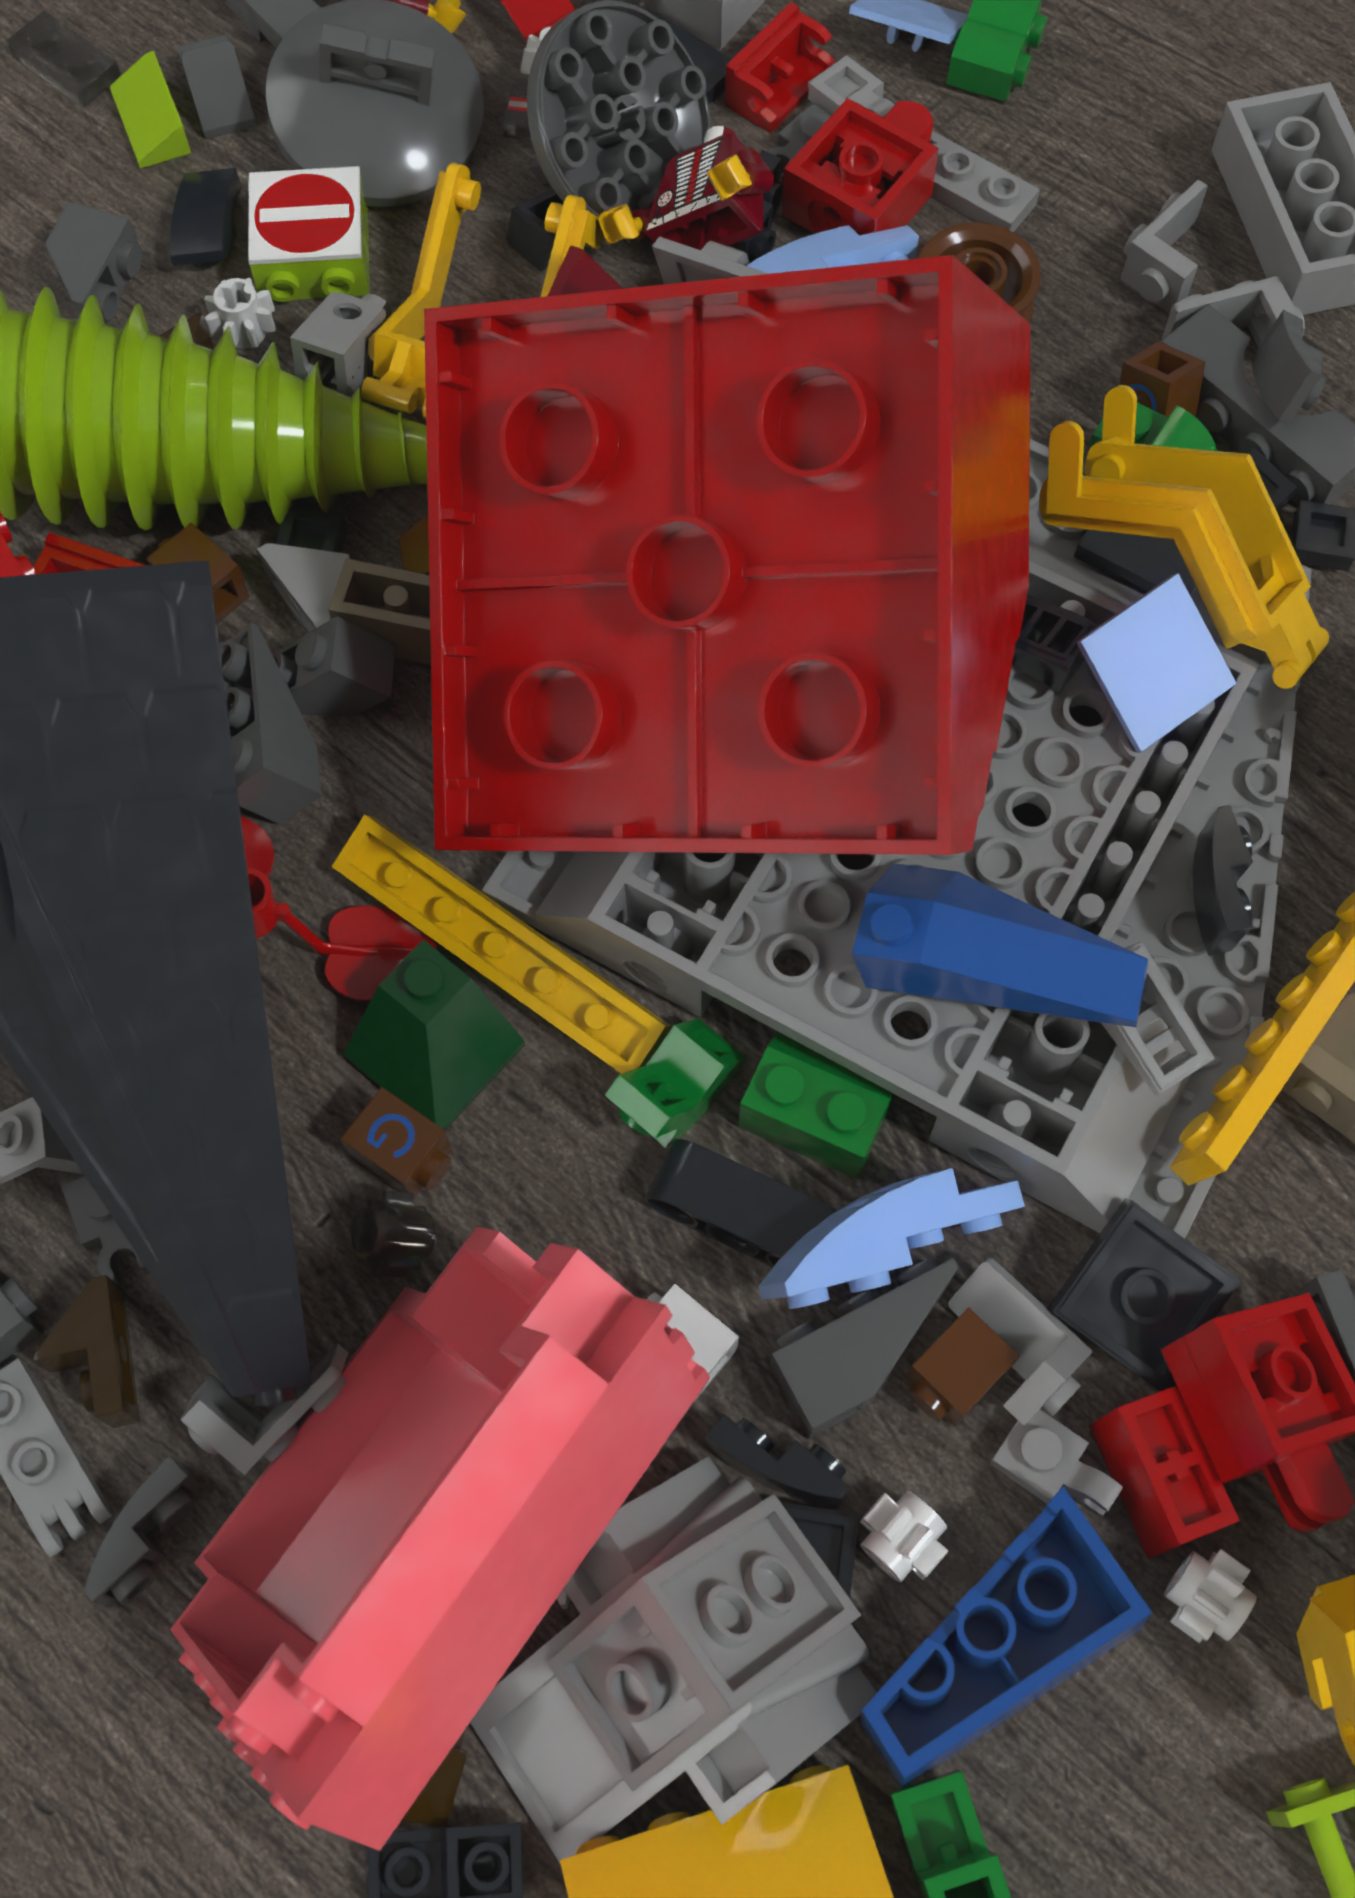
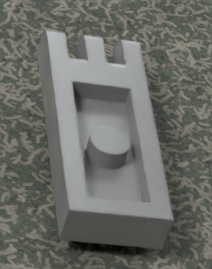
M932 131L931 144L938 147L939 150L931 197L976 222L997 225L1014 232L1037 205L1040 189Z
M18 1358L0 1370V1475L42 1549L49 1557H53L64 1549L61 1538L52 1525L60 1519L69 1535L77 1541L89 1532L86 1523L77 1509L78 1506L85 1502L90 1514L99 1524L111 1518L113 1512L27 1363Z

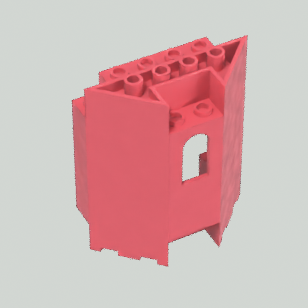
M477 1226L426 1293L405 1286L344 1366L341 1376L346 1380V1383L339 1394L320 1413L313 1409L310 1410L297 1427L298 1433L289 1446L268 1465L194 1562L208 1580L170 1629L185 1649L178 1660L195 1674L193 1681L204 1690L210 1698L209 1703L223 1716L217 1728L236 1744L233 1751L254 1768L250 1775L261 1786L272 1793L268 1799L269 1802L284 1816L305 1830H308L313 1825L378 1851L382 1849L710 1379L705 1368L691 1359L695 1352L684 1333L675 1327L672 1329L667 1324L673 1316L667 1305L633 1296L579 1249L550 1243L539 1259L535 1261L500 1231Z

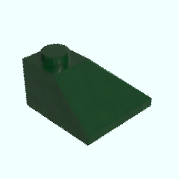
M423 939L378 985L343 1056L379 1088L383 1087L443 1130H446L525 1046V1041L475 982Z

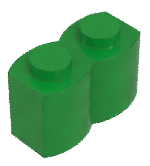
M973 0L968 17L961 28L951 55L946 84L1004 102L1008 100L1013 86L1023 88L1032 61V55L1026 53L1029 47L1039 48L1047 24L1048 16L1040 14L1042 0Z

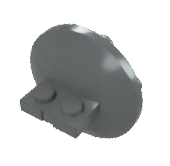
M347 0L312 12L293 26L281 40L271 59L266 80L268 121L275 141L288 162L295 170L359 166L366 206L395 207L414 203L432 196L435 193L439 172H446L450 163L467 166L479 142L484 112L483 92L477 70L470 56L455 36L444 26L421 11L403 4L386 0Z
M611 0L597 1L575 9L563 16L548 30L542 39L531 65L527 88L528 124L537 156L529 169L542 185L550 183L563 202L569 194L582 197L586 203V210L595 216L622 204H628L630 211L648 208L656 197L668 162L674 156L704 143L705 134L711 128L710 112L705 94L706 80L702 71L694 65L685 47L675 36L667 22L656 18L651 13L633 4Z

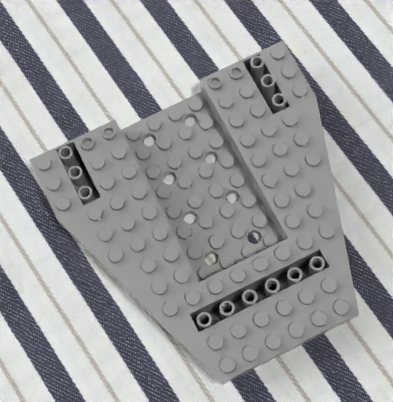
M1030 439L1029 587L1027 594L1082 615L1100 626L1143 596L1144 593L1074 557L1077 545L1087 529L1051 526L1043 521L1039 509V494L1044 480L1048 477L1049 447ZM1083 463L1082 476H1086V474H1085V464H1084V463ZM1302 565L1303 570L1309 582L1311 583L1312 569ZM1195 587L1190 596L1237 684L1144 751L1136 752L1086 659L1061 693L1012 665L997 751L993 752L984 806L978 817L972 851L953 855L870 854L873 862L862 870H850L844 867L839 862L837 854L507 851L483 887L482 893L525 923L699 1017L703 1015L712 998L715 997L931 1113L937 1118L928 1141L1004 1182L1018 1180L1022 1192L1098 1233H1101L1120 1204L1127 1198L1137 1203L1185 1239L1216 1175L1188 1186L1169 1168L1184 1146L1179 1141V1137L1185 1127L1195 1117L1208 1111L1217 1098L1212 1093L1213 1087L1229 1069L1241 1064L1249 1052L1244 1047L1247 1038L1264 1022L1265 1018L1262 1017L1265 982L1269 978L1278 895V885L1276 884L1278 862L1282 857L1284 835H1281L1284 804L1288 799L1297 711H1294L1300 679L1292 688L1282 689L1273 681L1274 669L1265 651L1244 644H1238L1226 649L1199 591ZM1309 588L1308 591L1305 593V596H1306L1308 602H1309L1310 588ZM1034 628L1026 639L1037 642L1043 633ZM1054 640L1049 648L1059 652L1064 645ZM1083 705L1092 707L1100 714L1102 723L1092 727L1082 726L1073 720L1069 710ZM1024 803L1036 805L1046 815V822L1036 827L1025 826L1017 821L1012 809ZM1230 805L1238 825L1246 829L1252 844L1253 863L1237 881L1236 885L1237 888L1243 889L1249 898L1253 927L1232 951L1208 956L1200 933L1194 903V852L1199 833L1217 808ZM893 863L958 871L1121 947L1126 948L1142 942L1215 1059L1163 1093L1155 1095L1100 1022L865 988L852 956V951L867 892ZM794 949L805 954L811 966L802 975L787 976L776 969L773 960L780 952ZM1144 995L1142 996L1139 1012L1151 1005ZM902 1011L918 1013L926 1021L928 1032L919 1039H905L894 1031L891 1019ZM1159 1018L1138 1033L1145 1043L1168 1028V1026ZM1176 1040L1153 1055L1160 1067L1185 1049Z

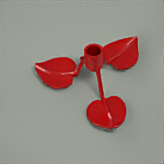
M241 816L256 938L268 934L275 927L277 921L284 922L317 953L329 955L325 964V975L329 985L344 998L360 1003H370L378 985L423 939L437 950L435 942L428 935L397 913L376 906L360 905L349 907L336 913L331 918L328 927L330 942L322 941L291 913L288 904L276 903L268 879L275 860L271 839L258 824Z

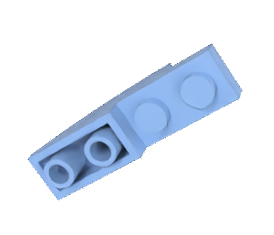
M849 225L795 240L772 250L747 266L771 274L916 259L919 235L907 225L859 236Z
M953 1168L892 1183L862 1196L819 1223L779 1259L758 1286L761 1300L786 1297L789 1309H795L830 1300L827 1287L848 1282L851 1293L891 1284L888 1271L913 1265L909 1249L944 1241L941 1228L960 1223L963 1235L1003 1226L1000 1213L1025 1207L1018 1180L959 1193Z

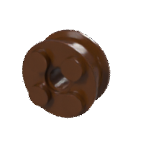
M979 222L963 223L940 231L925 244L918 258L954 255L1029 323L1031 322L1034 310L1033 300L1039 289L1041 270L1036 254L1027 242L1017 234L993 224Z

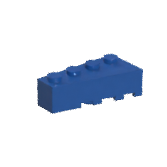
M1064 1486L1049 1501L1045 1509L1025 1531H1022L1004 1551L1002 1557L978 1584L973 1586L956 1604L954 1610L933 1634L924 1640L862 1709L861 1725L900 1788L910 1785L1141 1630L1152 1614L1150 1608Z

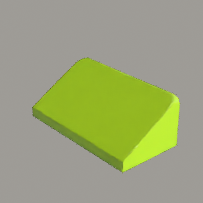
M154 50L149 51L109 86L140 169L191 154L183 124Z

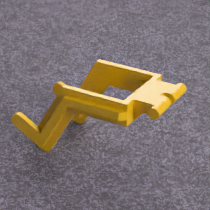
M450 163L446 172H439L411 295L368 338V356L374 363L373 376L381 379L365 378L361 387V399L408 414H412L416 408L423 409V418H426L425 341L420 340L424 336V309L440 307L462 213H465L467 209L474 211L479 203L481 194L480 182L470 179V171L465 165ZM569 194L565 198L563 205L552 202L548 207L545 217V230L555 233L556 236L540 297L548 296L570 245L582 248L583 250L584 246L598 250L602 244L604 235L597 216L586 210V203L582 197Z
M1126 385L1114 387L1105 396L1102 441L1095 443L1087 454L1085 463L1086 476H1082L1084 432L1081 426L1073 421H1064L1054 427L1049 438L1048 477L1044 480L1039 494V509L1043 521L1051 526L1174 539L1225 648L1228 649L1238 644H1244L1265 651L1274 669L1272 675L1274 683L1282 689H1289L1295 686L1327 646L1329 634L1323 627L1319 626L1305 596V593L1311 587L1310 582L1251 455L1134 444L1137 396L1134 390Z

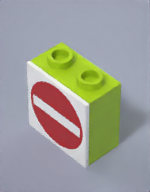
M359 166L249 173L248 261L257 293L262 290H269L272 301L279 302L326 298L333 292H341L350 296L370 294L368 207L363 196L362 177Z

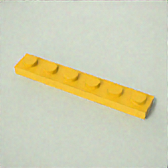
M364 814L332 865V868L621 1074L646 1066L672 1028L670 1024L373 816Z
M1355 892L1337 909L1336 916L1340 921L1334 930L1324 934L1307 952L1306 958L1311 963L1305 972L1293 978L1277 995L1275 1001L1280 1005V1008L1273 1018L1260 1024L1247 1038L1244 1047L1249 1052L1241 1064L1229 1069L1217 1081L1212 1089V1093L1217 1097L1208 1111L1195 1117L1182 1131L1179 1141L1184 1146L1169 1168L1188 1186L1227 1171L1354 983Z

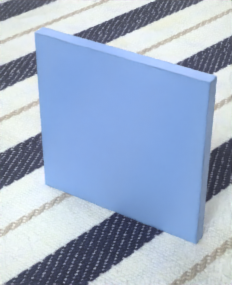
M857 0L851 4L849 14L888 25L887 42L889 44L894 43L899 38L900 29L916 34L911 47L914 52L923 47L927 38L950 44L959 36L961 28L968 17V14L923 0Z
M1179 573L1173 574L1076 642L1136 752L1144 751L1237 684Z

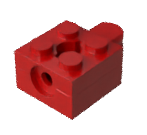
M847 98L785 166L782 215L814 234L849 225L859 236L906 226L933 193L939 148L931 144L933 117L930 111L922 104L913 101H898L884 117H881Z
M1310 1293L1213 1318L1161 1349L1222 1484L1263 1471L1287 1524L1301 1532L1315 1531L1327 1523H1333L1342 1519L1350 1512L1354 1503V1497L1329 1446L1355 1434V1383Z

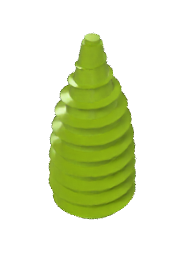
M44 287L40 292L31 313L10 309L4 293L0 290V511L3 517L10 521L22 517L33 503L35 497L43 515L50 523L56 525L65 522L73 513L79 500H82L88 517L97 528H105L111 524L122 503H129L134 520L138 527L144 531L150 530L156 525L167 504L175 505L184 528L190 523L198 527L209 506L221 504L228 524L232 529L238 530L247 519L253 503L267 501L276 522L281 524L290 507L294 506L297 499L315 496L322 511L327 513L332 508L338 494L364 491L368 498H372L378 489L408 485L416 488L419 484H427L426 425L403 418L401 411L395 415L363 402L359 387L349 397L322 385L318 361L304 380L282 370L274 341L257 364L237 355L230 326L226 328L216 347L212 350L193 342L185 314L181 315L169 339L150 334L143 309L139 303L134 306L124 328L121 329L105 325L98 299L94 294L90 295L78 320L61 317L54 293L50 287Z

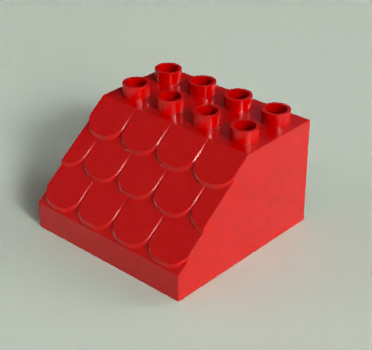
M954 255L424 309L435 850L953 855L972 851L978 817L984 806L993 752L997 751L1015 644L1021 633L1029 587L1031 324Z

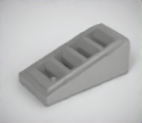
M1139 942L1126 947V949L1148 959L1149 965L1143 995L1151 1005L1139 1012L1137 1027L1100 1023L1155 1095H1159L1215 1059L1149 952L1143 943ZM1161 1018L1168 1028L1144 1043L1138 1032ZM1178 1040L1185 1050L1159 1067L1153 1055Z

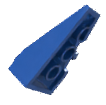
M893 863L867 892L852 951V956L865 988L1129 1027H1137L1149 965L1148 959L958 871Z

